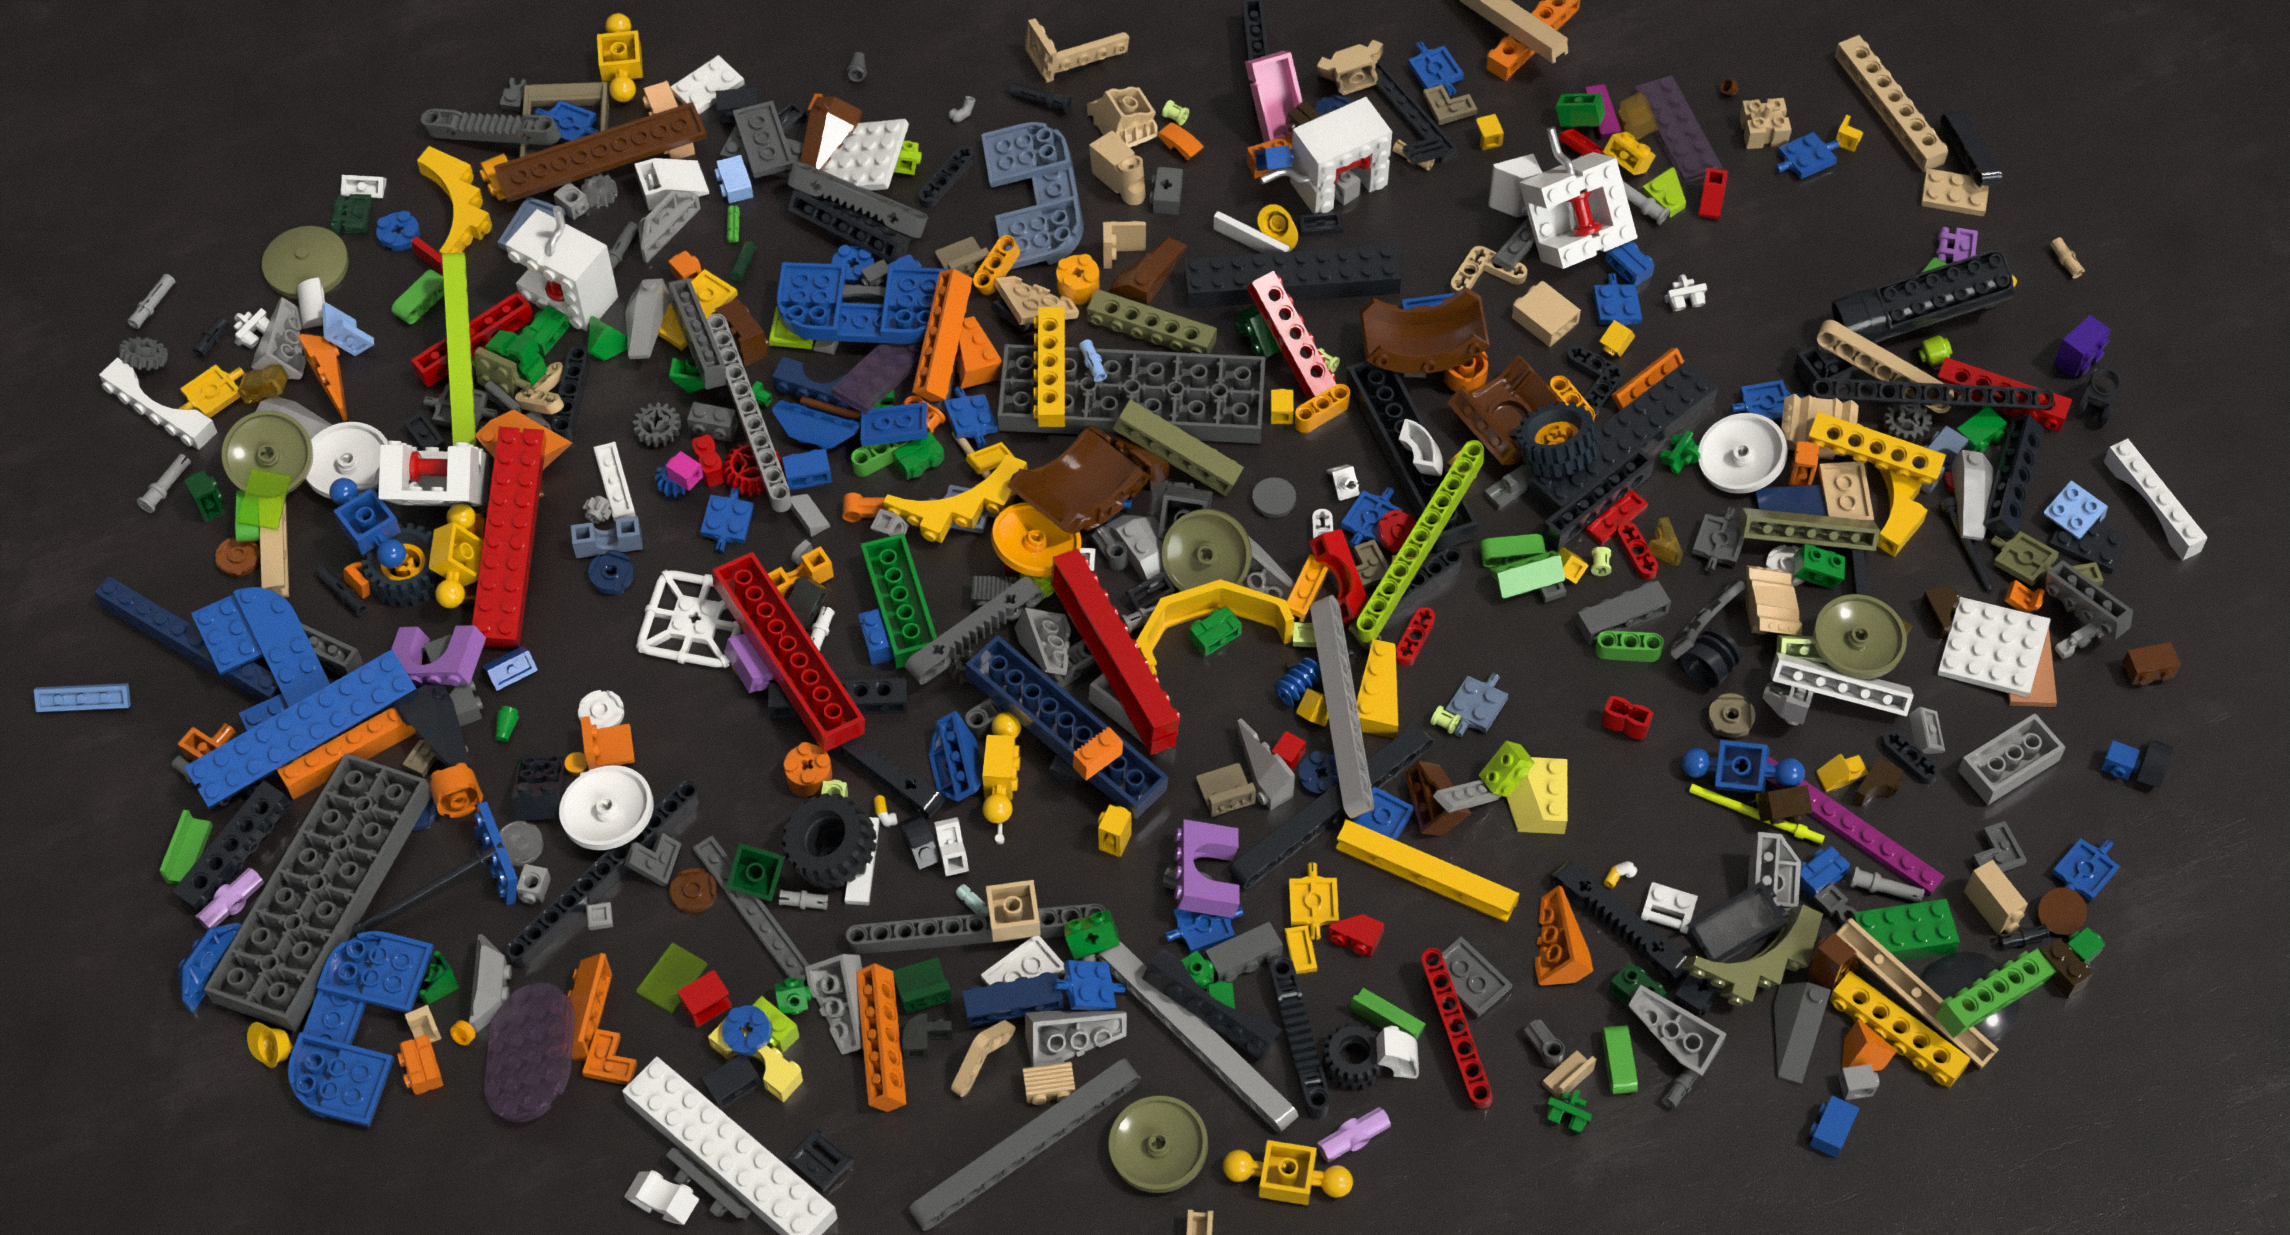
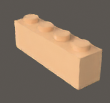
M668 81L644 88L645 97H642L645 108L651 111L648 112L649 116L678 107ZM690 143L666 151L664 154H669L670 159L678 160L694 155V145Z

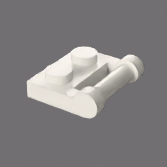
M1652 882L1641 919L1645 922L1650 920L1679 929L1681 933L1687 934V924L1691 921L1698 896ZM1651 908H1652V909H1655V910H1658V911H1662V912L1671 914V915H1675V916H1678V917H1681V918H1684V919H1683V921H1682V920H1679V919H1676V918H1672V917H1669V916H1666V915H1663V914H1659V913H1656V912L1651 911Z

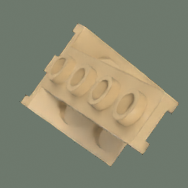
M1035 18L1028 20L1025 50L1047 83L1054 81L1055 73L1127 52L1129 36L1127 33H1120L1057 52L1053 41L1049 40L1045 34L1044 27L1040 26Z

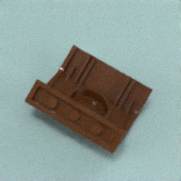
M1516 356L1497 378L1472 394L1465 387H1460L1447 404L1502 465L1519 464L1523 461L1516 436L1517 426H1521V419H1528L1527 414L1530 411L1536 413L1537 407L1542 406L1544 409L1548 407L1547 404L1549 403L1557 406L1562 400L1521 356Z

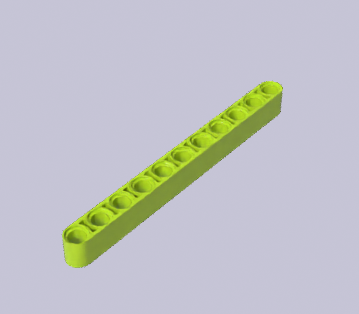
M465 253L442 254L453 446H455L456 442H462L477 447L476 428L474 425L475 411Z
M1469 441L1464 445L1357 620L1358 638L1362 642L1371 643L1373 639L1378 637L1483 465L1484 448L1479 441ZM1403 574L1404 576L1397 577L1396 575ZM1376 609L1382 610L1381 612H1374ZM1371 627L1369 630H1364L1363 628Z

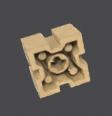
M1784 98L1767 99V103L1763 104L1759 100L1742 102L1739 118L1742 130L1745 129L1744 140L1746 149L1763 148L1766 143H1770L1771 147H1780L1789 142L1791 126L1789 118L1785 117L1787 109Z

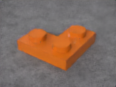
M596 1029L582 1072L584 1077L624 1085L632 1082L637 1061L635 1059L615 1056L621 1039L620 1033Z

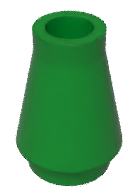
M501 706L500 710L497 711L496 740L508 742L519 719L517 709Z

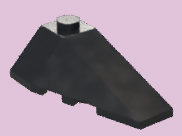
M423 685L395 701L394 706L402 721L407 726L412 725L418 731L416 735L419 739H425L432 746L431 751L447 768L453 767L458 763H465L470 768L471 765L454 703L445 686Z

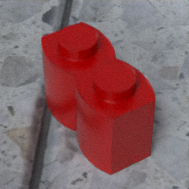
M708 434L694 438L692 445L695 460L701 464L703 482L709 488L723 484L725 478L722 462L716 452L714 440Z
M1610 696L1605 706L1601 723L1611 730L1623 731L1629 737L1644 740L1651 725L1653 712L1642 705H1632L1624 698Z

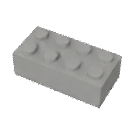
M2035 713L1963 757L1958 772L1984 802L1989 805L2060 761L2066 747Z

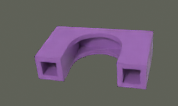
M475 625L456 626L445 653L439 659L427 665L421 664L426 651L424 644L428 643L430 639L419 627H399L391 649L395 652L414 686H458L470 684L486 637Z
M1184 819L1181 827L1176 829L1174 841L1178 842L1174 855V860L1178 861L1174 874V879L1178 880L1174 893V898L1178 899V909L1233 918L1240 904L1239 885L1217 882L1204 877L1196 869L1193 860L1200 857H1211L1232 861L1239 847L1238 828Z

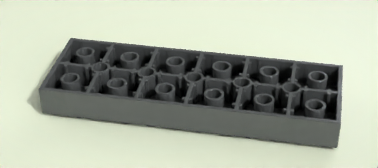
M1005 344L998 408L999 431L1079 435L1091 425L1116 436L1125 437L1113 430V427L1129 400H1132L1200 441L1261 444L1265 357L1095 349L1096 353L1101 356V364L1107 373L1105 380L1096 382L1090 369L1084 363L1085 358L1081 349L1065 347V427H1038V419H1034V405H1038V400H1034V387H1038V382H1034V369H1038V364H1034V351H1038V346Z
M347 753L344 754L204 988V991L213 1003L291 1031H296L317 995L318 989L316 987L328 957L343 941L346 943L349 940L354 923L360 921L432 797L430 786L426 779Z

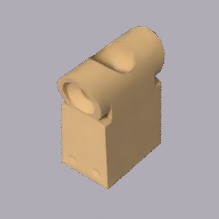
M1112 130L1089 144L1092 173L1115 193H1120L1123 201L1127 204L1139 205L1146 197L1143 159L1135 155L1134 151Z

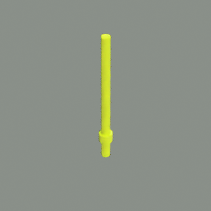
M1692 784L1689 792L1760 820L1758 809L1695 784ZM1784 820V823L1773 824V826L1793 833L1794 837L1802 840L1806 838L1822 845L1825 838L1824 835L1811 831L1807 826L1800 823L1796 825Z

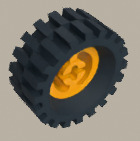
M1559 402V405L1554 406L1553 403H1549L1547 408L1537 407L1536 413L1530 411L1527 414L1528 419H1521V426H1517L1516 436L1524 466L1526 465L1530 472L1533 470L1534 474L1538 476L1542 472L1544 477H1550L1551 474H1555L1556 477H1562L1564 472H1567L1568 475L1573 474L1574 469L1582 470L1584 463L1589 465L1592 462V457H1596L1598 454L1599 443L1593 417L1590 411L1585 410V407L1582 405L1577 407L1576 403L1570 402L1567 406L1565 402Z
M399 523L401 532L390 539L398 540L405 546L406 558L404 562L395 568L383 566L377 558V546L362 555L364 559L361 560L366 579L369 581L372 593L375 596L378 595L380 601L385 603L388 600L389 605L394 607L397 602L400 603L401 607H407V602H412L413 606L420 605L418 600L421 598L425 602L430 599V592L435 594L437 584L444 581V577L429 569L433 533L430 531L426 533L425 528L420 525L415 529L414 524L407 523V527L403 528L402 524ZM413 560L420 563L419 567L416 568ZM392 569H395L397 576L391 574Z

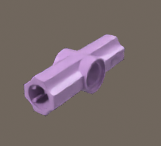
M248 868L233 883L221 886L216 891L214 900L195 917L207 930L217 927L230 914L235 915L244 908L246 899L264 884L263 879L252 868Z
M1378 1107L1359 1119L1352 1118L1339 1127L1338 1131L1317 1142V1147L1324 1160L1329 1163L1349 1150L1357 1151L1364 1147L1370 1138L1391 1127V1123L1386 1112Z

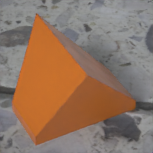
M1859 1019L1844 1038L1842 1068L1871 1064L1873 1071L1883 1070L1897 1050Z

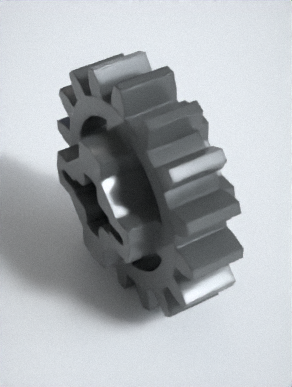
M140 337L135 339L128 338V341L123 340L119 347V359H123L124 364L130 363V367H135L139 370L142 367L150 370V368L158 369L159 366L163 367L167 363L168 353L167 348H163L164 344H157V340L147 337L144 340Z
M657 402L656 407L648 404V409L640 408L641 414H635L636 420L633 421L635 435L638 436L640 442L645 440L646 446H649L651 442L654 443L655 447H658V444L661 442L666 446L667 440L674 441L673 435L679 436V429L682 427L679 413L676 414L674 407L669 409L667 403L663 407L660 406V402Z
M1892 404V407H1887L1883 421L1885 423L1883 428L1888 429L1887 435L1894 434L1895 438H1901L1904 441L1910 440L1914 444L1915 439L1921 442L1924 436H1928L1932 425L1930 421L1932 416L1931 414H1926L1928 409H1921L1920 405Z

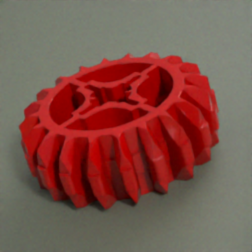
M746 441L744 446L737 444V450L731 449L730 455H726L725 462H723L724 478H726L727 484L732 486L734 491L739 487L741 495L748 492V495L751 497L753 493L757 492L760 496L761 491H766L749 443ZM775 450L781 469L783 471L782 459H780L779 453L777 452V450ZM740 465L742 468L741 472L738 474L736 470Z

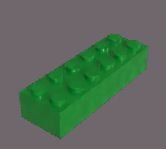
M901 533L861 544L862 558L877 607L881 611L896 669L905 667L907 660L913 654L937 638L905 534Z

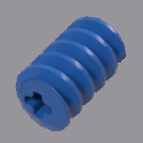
M1303 658L1300 663L1294 666V669L1289 670L1288 674H1285L1281 677V680L1275 682V690L1287 706L1292 707L1294 705L1293 700L1299 701V694L1304 696L1307 688H1313L1312 683L1316 685L1319 683V678L1322 679L1320 665L1310 658Z

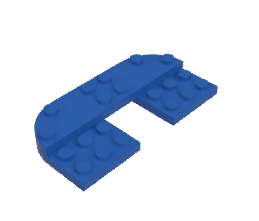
M782 262L777 293L779 316L784 326L790 332L804 339L917 344L924 341L939 272L949 269L889 266L884 304L842 303L847 273L846 265Z
M259 587L238 589L233 591V595L191 613L220 675L264 656L282 694L239 713L247 731L330 684L293 607L278 593Z
M381 931L356 934L357 937L346 943L343 941L330 954L316 987L318 989L304 1030L302 1033L299 1032L288 1066L290 1085L300 1103L308 1111L322 1118L327 1116L367 1127L371 1125L394 1057L352 1046L365 1006L369 1003L405 1013L411 1012L434 950V945L431 943Z

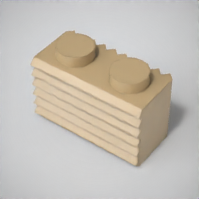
M1071 1062L1023 1068L1026 1099L1029 1104L1042 1105L1047 1101L1055 1099L1060 1102L1075 1091Z

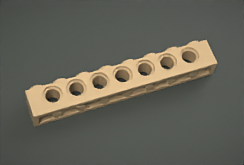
M1860 35L1838 43L1835 54L1836 59L1922 172H1925L1927 168L1933 169L1944 164L1948 153L1947 146L1941 142L1935 130L1927 124L1924 116L1917 111L1912 100L1907 98L1901 86L1894 81L1890 72L1881 64L1878 56H1875L1870 50L1868 43Z

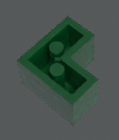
M1252 305L1232 316L1236 332L1240 336L1250 338L1252 342L1251 349L1255 355L1267 358L1280 351L1277 342L1256 305Z

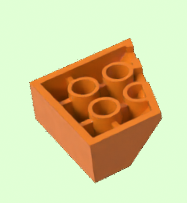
M514 409L490 420L475 434L476 438L495 458L499 426L519 428L520 432H523L524 428L544 430L547 441L543 470L572 444L569 440Z

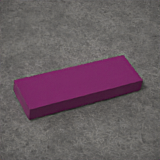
M1605 84L1585 87L1584 93H1601L1605 116L1601 125L1596 126L1600 139L1611 138L1612 134L1621 133V128Z

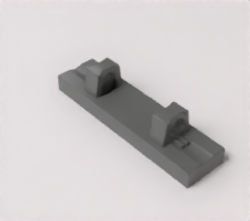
M1523 464L1485 490L1484 496L1500 510L1527 491L1530 479L1536 474H1534L1533 470L1530 472L1526 465L1524 466Z
M672 1148L666 1156L681 1168L674 1180L679 1184L687 1186L694 1179L716 1199L709 1209L715 1216L722 1217L727 1210L738 1218L746 1219L752 1212L682 1150Z

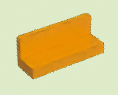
M1312 554L1309 555L1287 600L1292 615L1300 618L1299 623L1305 622L1310 612V605L1314 603L1329 570L1324 564L1316 562Z

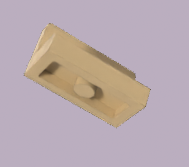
M1576 1050L1543 1080L1542 1085L1560 1101L1564 1091L1569 1093L1594 1071L1596 1059L1592 1056L1587 1060Z

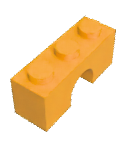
M821 546L801 556L802 562L794 571L785 573L782 567L768 573L784 599L789 598L793 591L791 590L792 584L800 576H808L820 584L834 577L832 562Z

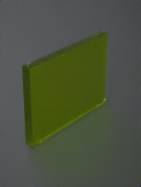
M251 469L238 523L278 530L291 476Z
M672 943L636 992L672 1013L680 1003L677 991L697 980L708 964Z

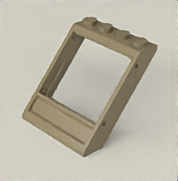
M610 82L525 85L523 115H531V108L555 107L559 100L575 106L601 105L600 127L601 131L607 130ZM521 144L520 157L535 153L536 151L528 150L529 144Z

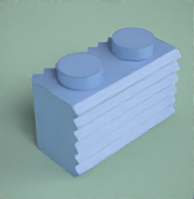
M741 155L717 161L718 168L714 169L717 181H722L720 185L722 196H727L729 203L752 198V186Z

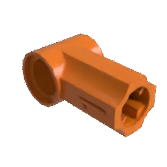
M857 493L845 494L843 497L842 517L848 522H858L862 518H876L880 509L885 510V498H863Z

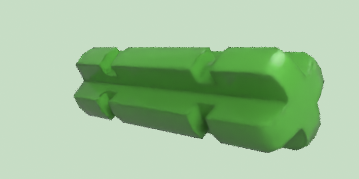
M736 205L728 207L727 241L729 243H737L739 241L740 211Z

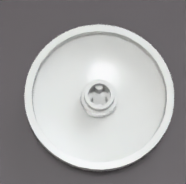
M1753 413L1734 414L1721 419L1708 429L1698 449L1700 453L1699 465L1708 482L1722 491L1738 494L1759 490L1774 481L1783 470L1788 455L1785 436L1779 426L1769 418Z
M344 422L327 427L311 439L313 463L306 480L314 491L326 498H330L329 489L331 484L339 478H349L355 483L369 484L373 482L376 470L380 466V445H387L388 441L379 430L364 423Z
M602 766L582 774L571 783L561 799L559 816L566 834L576 844L593 850H607L630 842L644 830L652 816L654 800L648 783L638 772L623 766Z

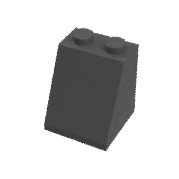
M1169 485L1163 496L1158 538L1164 539L1170 527L1183 515L1199 509H1211L1213 492Z

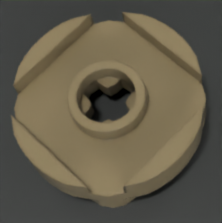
M1728 693L1719 696L1717 700L1712 702L1708 712V721L1714 734L1728 738L1748 735L1755 721V710L1750 703L1749 705L1744 700L1745 698L1738 694ZM1729 712H1733V715L1738 718L1729 719L1727 715Z

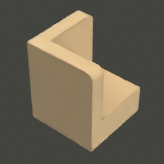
M428 1005L405 1014L414 1038L426 1034L431 1043L442 1039Z

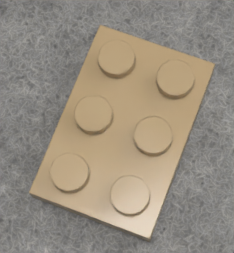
M1927 168L1921 206L1984 217L1989 186L1978 187L1969 175Z
M1864 463L1820 464L1818 469L1827 516L1874 521Z

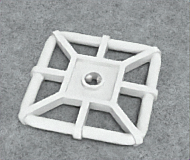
M667 569L662 571V575L659 576L650 603L646 605L644 610L646 614L637 638L636 648L638 651L652 656L678 660V663L682 664L688 662L710 667H728L729 659L726 654H722L713 640L716 629L732 631L731 637L741 635L744 631L737 621L720 620L722 611L728 608L723 600L720 602L706 600L710 587L713 586L712 575L705 574V576L681 571H668ZM673 579L702 584L699 598L683 595ZM666 583L677 598L674 611L658 608ZM698 616L701 620L692 623L691 618ZM654 617L671 620L667 630L647 640ZM670 638L684 640L680 651L655 647ZM692 642L707 644L716 658L690 654L689 650Z

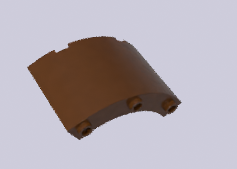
M1465 286L1454 295L1442 300V304L1433 307L1425 305L1411 307L1410 310L1398 309V306L1384 303L1373 297L1359 311L1366 361L1386 370L1409 374L1443 371L1475 358L1490 346L1481 296Z
M1086 428L1078 435L1076 441L1052 462L1032 470L1020 468L1018 472L1012 475L1007 487L1063 531L1079 533L1080 529L1084 528L1088 531L1103 524L1124 508L1122 503L1129 496L1134 498L1151 478V475L1096 433Z

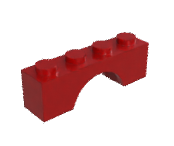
M1342 529L1322 533L1310 540L1309 544L1316 562L1327 566L1336 576L1339 585L1337 601L1341 610L1343 624L1351 623L1354 620H1358L1368 603V598Z

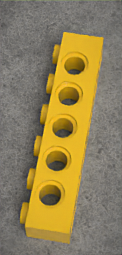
M1038 307V316H1034V329H1038V333H1034V347L1038 346V351H1034V364H1038V369H1034V382H1038V387H1034V400H1038V405H1034V419H1038V427H1065L1064 307Z
M1818 411L1807 439L1811 443L1818 444L1820 449L1826 447L1832 449V452L1837 455L1845 456L1847 454L1853 456L1855 461L1861 463L1871 462L1878 469H1891L1896 471V474L1906 478L1912 476L1918 478V482L1926 485L1936 483L1946 457L1945 454ZM1834 431L1838 434L1839 438L1832 440L1828 438L1827 432ZM1855 438L1859 441L1860 445L1852 447L1848 440ZM1870 446H1878L1881 449V453L1873 454L1870 451ZM1899 453L1902 456V461H1894L1891 458V454ZM1920 460L1923 462L1924 467L1917 469L1913 466L1912 462Z
M1849 971L1832 992L1829 1001L1837 1010L1847 1013L1855 1023L1860 1019L1897 1050L1896 1053L1910 1059L1918 1069L1925 1070L1933 1076L1937 1083L1950 1088L1966 1069L1971 1059L1853 972ZM1858 999L1863 1004H1857L1853 1000ZM1873 1014H1879L1883 1019H1878ZM1893 1028L1900 1029L1903 1033H1896ZM1913 1043H1919L1923 1048H1917ZM1934 1058H1940L1943 1063L1936 1062Z

